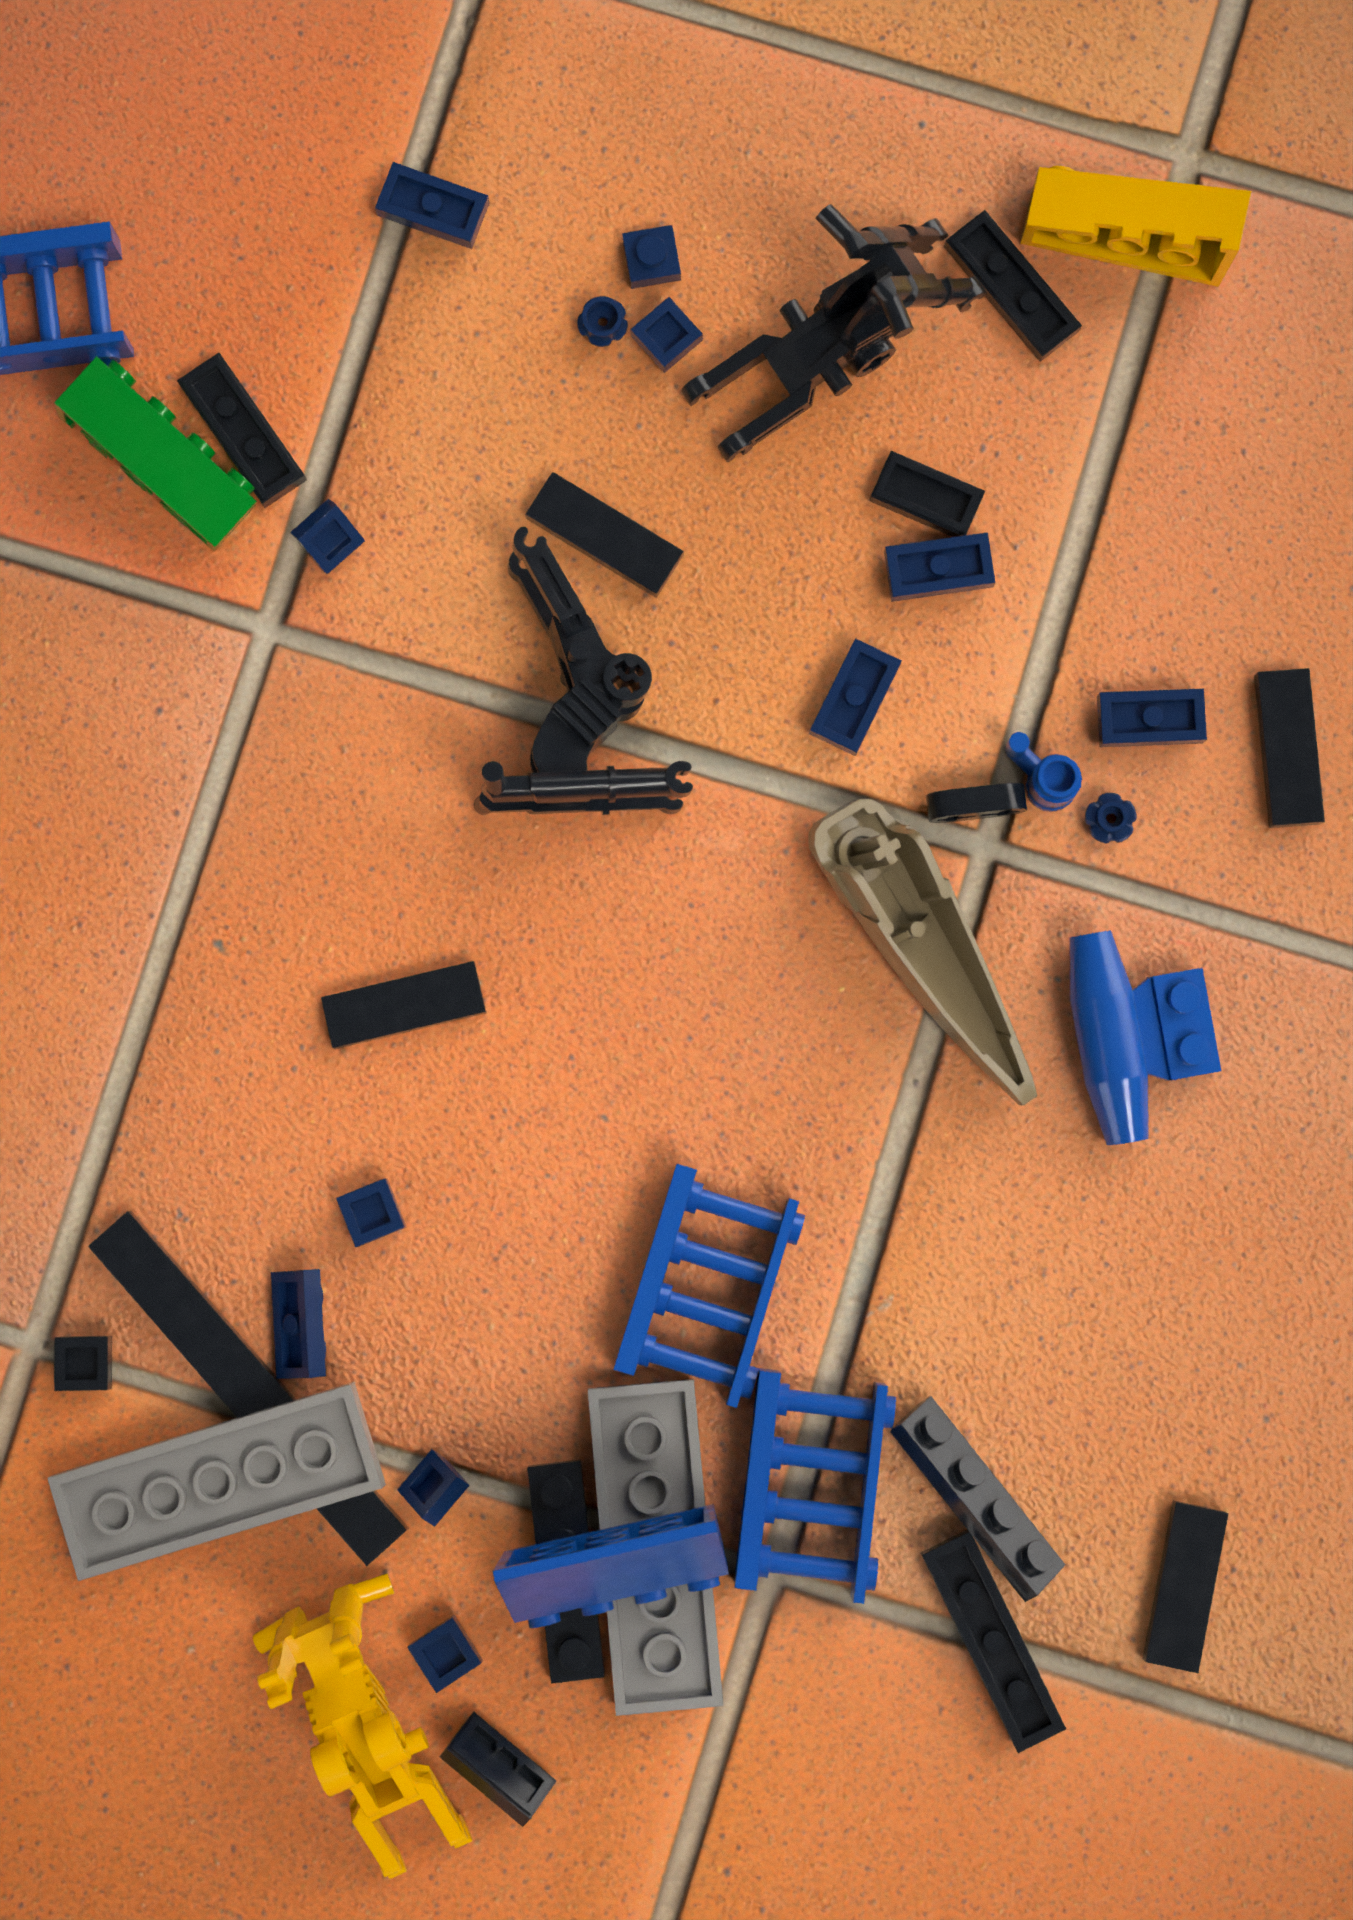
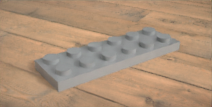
M694 1379L588 1388L600 1529L705 1506ZM687 1584L666 1588V1598L649 1603L635 1604L634 1596L613 1601L614 1609L607 1611L616 1716L724 1706L713 1588L689 1592Z
M355 1382L79 1466L47 1478L78 1581L382 1489L386 1485Z

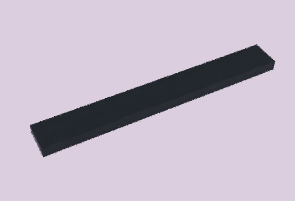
M127 1211L88 1246L237 1418L296 1400L132 1211ZM376 1490L316 1508L366 1566L409 1529Z

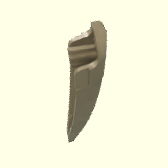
M873 799L851 801L815 822L808 834L811 853L841 903L852 910L868 936L910 992L965 1054L1018 1105H1025L1036 1098L1037 1092L1031 1071L992 976L949 879L943 878L924 837L918 831L911 829L910 825H903L897 822L888 814L883 805Z

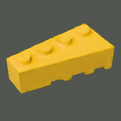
M1065 166L1039 167L1031 192L1020 244L1219 287L1239 251L1252 191L1081 172Z

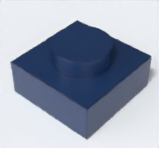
M672 225L622 233L631 289L681 281V270Z
M670 297L665 299L630 329L631 337L664 373L703 341V333Z
M329 498L290 532L317 566L326 574H329L365 542L364 538L344 513Z
M388 1178L336 1198L355 1247H360L407 1228Z
M431 1449L397 1491L423 1520L435 1527L470 1485L445 1457Z
M455 1615L434 1627L407 1647L436 1693L483 1662L482 1657Z

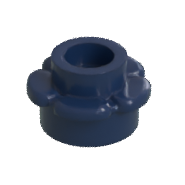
M605 296L595 297L585 303L582 314L578 316L577 325L579 332L582 336H587L592 345L598 347L609 346L611 341H619L626 334L628 323L624 319L626 311L621 303ZM599 319H607V325L600 326L598 324Z
M1102 794L1098 797L1096 803L1092 802L1088 805L1085 812V822L1088 824L1090 834L1095 840L1105 844L1111 841L1120 843L1128 839L1134 831L1132 824L1137 819L1136 810L1130 801H1123L1119 794ZM1108 814L1115 815L1116 821L1114 823H1109L1106 820Z

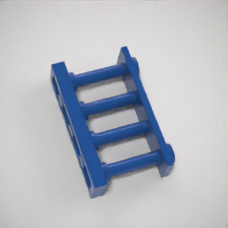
M110 221L0 236V375L91 363L96 356L106 365L112 360L119 364L122 358L135 357L134 348L124 331L112 332L104 267L109 264V261L122 260L123 258L120 239ZM79 266L84 269L91 335L61 339L53 274L58 271V268ZM27 272L33 275L40 342L10 346L3 281L7 279V275Z
M676 1164L613 1370L634 1376L637 1365L648 1367L650 1362L730 1387L726 1405L737 1408L740 1396L750 1399L759 1368L750 1366L786 1244L797 1245L805 1215L796 1212L799 1201L790 1198L786 1201L783 1213H779L703 1189L704 1183L694 1181L696 1169ZM696 1209L775 1233L776 1237L768 1264L687 1240L688 1234L679 1232L684 1212L695 1214ZM680 1260L760 1284L761 1287L752 1316L671 1291L673 1285L663 1283L669 1262L679 1265ZM666 1311L744 1335L745 1340L737 1366L728 1365L656 1342L657 1336L647 1334L653 1313L664 1316Z
M759 1368L734 1586L737 1589L756 1591L758 1577L768 1578L769 1573L851 1582L850 1596L853 1603L864 1604L866 1590L875 1591L877 1582L878 1558L869 1556L883 1428H893L896 1397L887 1396L888 1386L885 1383L878 1382L873 1384L872 1399L791 1390L790 1384L780 1383V1371ZM787 1411L868 1420L869 1430L866 1453L783 1443L784 1437L774 1436L776 1415L786 1416ZM781 1465L864 1474L860 1507L777 1497V1491L768 1490L770 1469L780 1470ZM776 1518L858 1528L854 1561L771 1551V1545L762 1544L764 1523L774 1524Z

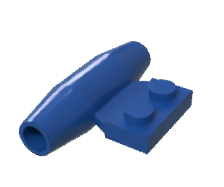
M1111 930L1070 937V1004L1085 1086L1106 1145H1118L1148 1139V1075L1167 1081L1221 1071L1203 968L1146 977L1144 981L1132 989Z

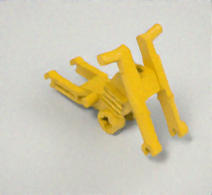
M387 1573L357 1584H348L335 1589L329 1612L310 1621L307 1620L305 1613L299 1606L290 1610L279 1620L253 1635V1642L261 1654L270 1650L268 1655V1671L258 1675L257 1681L260 1689H265L267 1693V1703L271 1710L292 1700L294 1678L298 1675L296 1672L297 1664L305 1662L315 1686L302 1694L306 1701V1709L310 1713L308 1716L313 1725L311 1726L312 1731L319 1741L318 1745L310 1748L311 1761L317 1778L329 1797L347 1789L352 1791L353 1796L349 1802L352 1823L379 1863L383 1876H388L389 1879H392L407 1872L399 1849L394 1845L379 1821L381 1817L423 1799L451 1847L454 1846L457 1849L473 1840L461 1814L458 1815L431 1768L427 1765L409 1763L412 1755L429 1748L427 1737L421 1727L404 1734L398 1719L388 1707L389 1703L384 1695L386 1693L383 1686L368 1666L364 1664L358 1647L362 1638L361 1620L363 1604L394 1594V1589Z

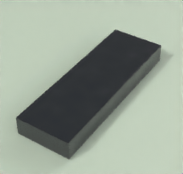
M986 210L982 211L945 240L944 248L969 278L977 277L987 292L985 297L1040 362L1080 331L1082 327L1080 322Z
M217 353L177 380L241 475L255 488L253 492L264 508L307 481L298 464L220 353Z
M554 472L551 473L525 514L526 519L655 598L658 597L684 556L683 550Z
M1310 669L1257 672L1254 675L1269 828L1320 825L1325 822Z
M474 961L321 997L333 1049L487 1013Z
M1173 1500L1142 1658L1145 1662L1199 1673L1229 1513Z

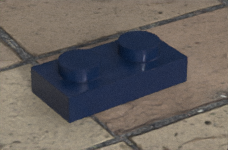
M393 162L375 206V211L379 217L472 249L490 202L488 195Z
M988 532L887 546L884 550L891 602L993 588L996 583Z
M855 638L809 734L856 756L902 660Z
M1204 688L1100 692L1097 696L1100 747L1203 744L1207 740Z
M320 1269L271 1272L276 1379L326 1376V1343L323 1330V1290L321 1287Z

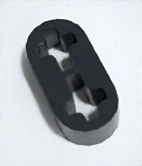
M1004 783L950 789L926 795L930 823L1002 817L1027 811L1023 783Z

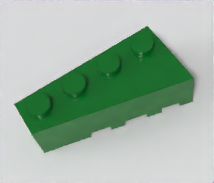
M96 356L54 402L58 417L70 428H73L76 424L82 428L80 432L92 447L105 458L108 457L110 460L115 458L121 463L120 468L129 479L152 496L154 493L160 498L161 501L159 503L166 511L215 552L256 506L257 501L250 495L255 488L234 468L225 473L211 460L216 454L215 451L197 434L192 432L186 438L171 423L176 419V416L154 396L146 401L131 387L136 383V380L120 364L112 360L106 365Z

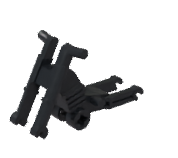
M829 204L819 212L816 220L845 249L849 259L870 261L848 276L823 289L820 300L814 307V314L809 318L796 299L783 305L779 311L792 330L783 338L763 334L709 372L693 378L681 389L683 396L689 405L692 406L703 395L706 399L710 398L713 394L767 359L789 392V397L739 431L728 436L718 445V449L726 462L733 460L739 452L745 455L754 445L811 408L816 386L825 381L835 396H839L850 389L852 383L843 371L844 368L850 366L856 377H862L887 362L896 352V348L889 338L893 336L895 339L902 338L914 329L906 308L927 306L941 308L946 305H956L960 312H964L972 307L970 303L973 300L981 299L987 294L976 276L951 279L950 276H947L945 279H936L933 273H926L914 253H929L933 250V243L948 237L947 232L937 218L929 220L921 226L910 224L869 226L858 231L832 204Z
M520 527L514 535L513 552L509 558L508 572L510 577L519 583L549 636L561 669V683L567 688L568 692L552 706L534 740L530 754L532 773H528L526 776H504L501 764L495 761L486 763L482 768L484 781L482 792L474 801L475 811L480 815L505 812H527L529 814L601 812L602 815H609V811L659 809L666 814L678 813L683 807V801L678 798L687 797L691 793L693 785L689 782L682 783L681 780L676 779V776L688 775L692 768L689 762L677 761L664 768L615 769L614 766H606V770L587 771V758L590 753L616 731L619 721L629 720L639 712L651 686L652 673L647 662L641 657L631 653L614 655L606 649L592 619L586 614L583 605L548 547L546 538L540 536L536 539L534 546L528 547L524 544L528 529ZM521 560L524 562L527 569H523L519 566ZM614 683H616L617 686L619 687L618 690H617L616 687L614 686ZM628 686L631 687L633 693H631L630 690L627 688ZM667 796H673V797H676L677 799H676V800H670V799H668Z

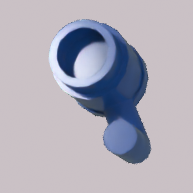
M1016 732L1011 735L1005 745V753L1028 775L1025 789L1031 803L1040 810L1048 812L1059 811L1070 805L1080 790L1082 782L1081 771L1075 761L1059 754L1050 755L1041 760L1028 748L1030 741L1026 734Z

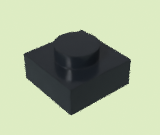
M112 1336L55 1337L54 1391L112 1389Z

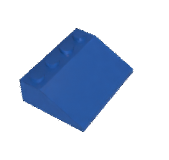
M714 1504L504 1551L493 1569L495 1584L514 1623L528 1620L529 1628H538L560 1622L561 1612L581 1608L582 1616L604 1613L614 1609V1600L634 1596L635 1604L657 1601L667 1597L666 1588L687 1584L689 1592L710 1589L720 1585L719 1576L729 1574Z

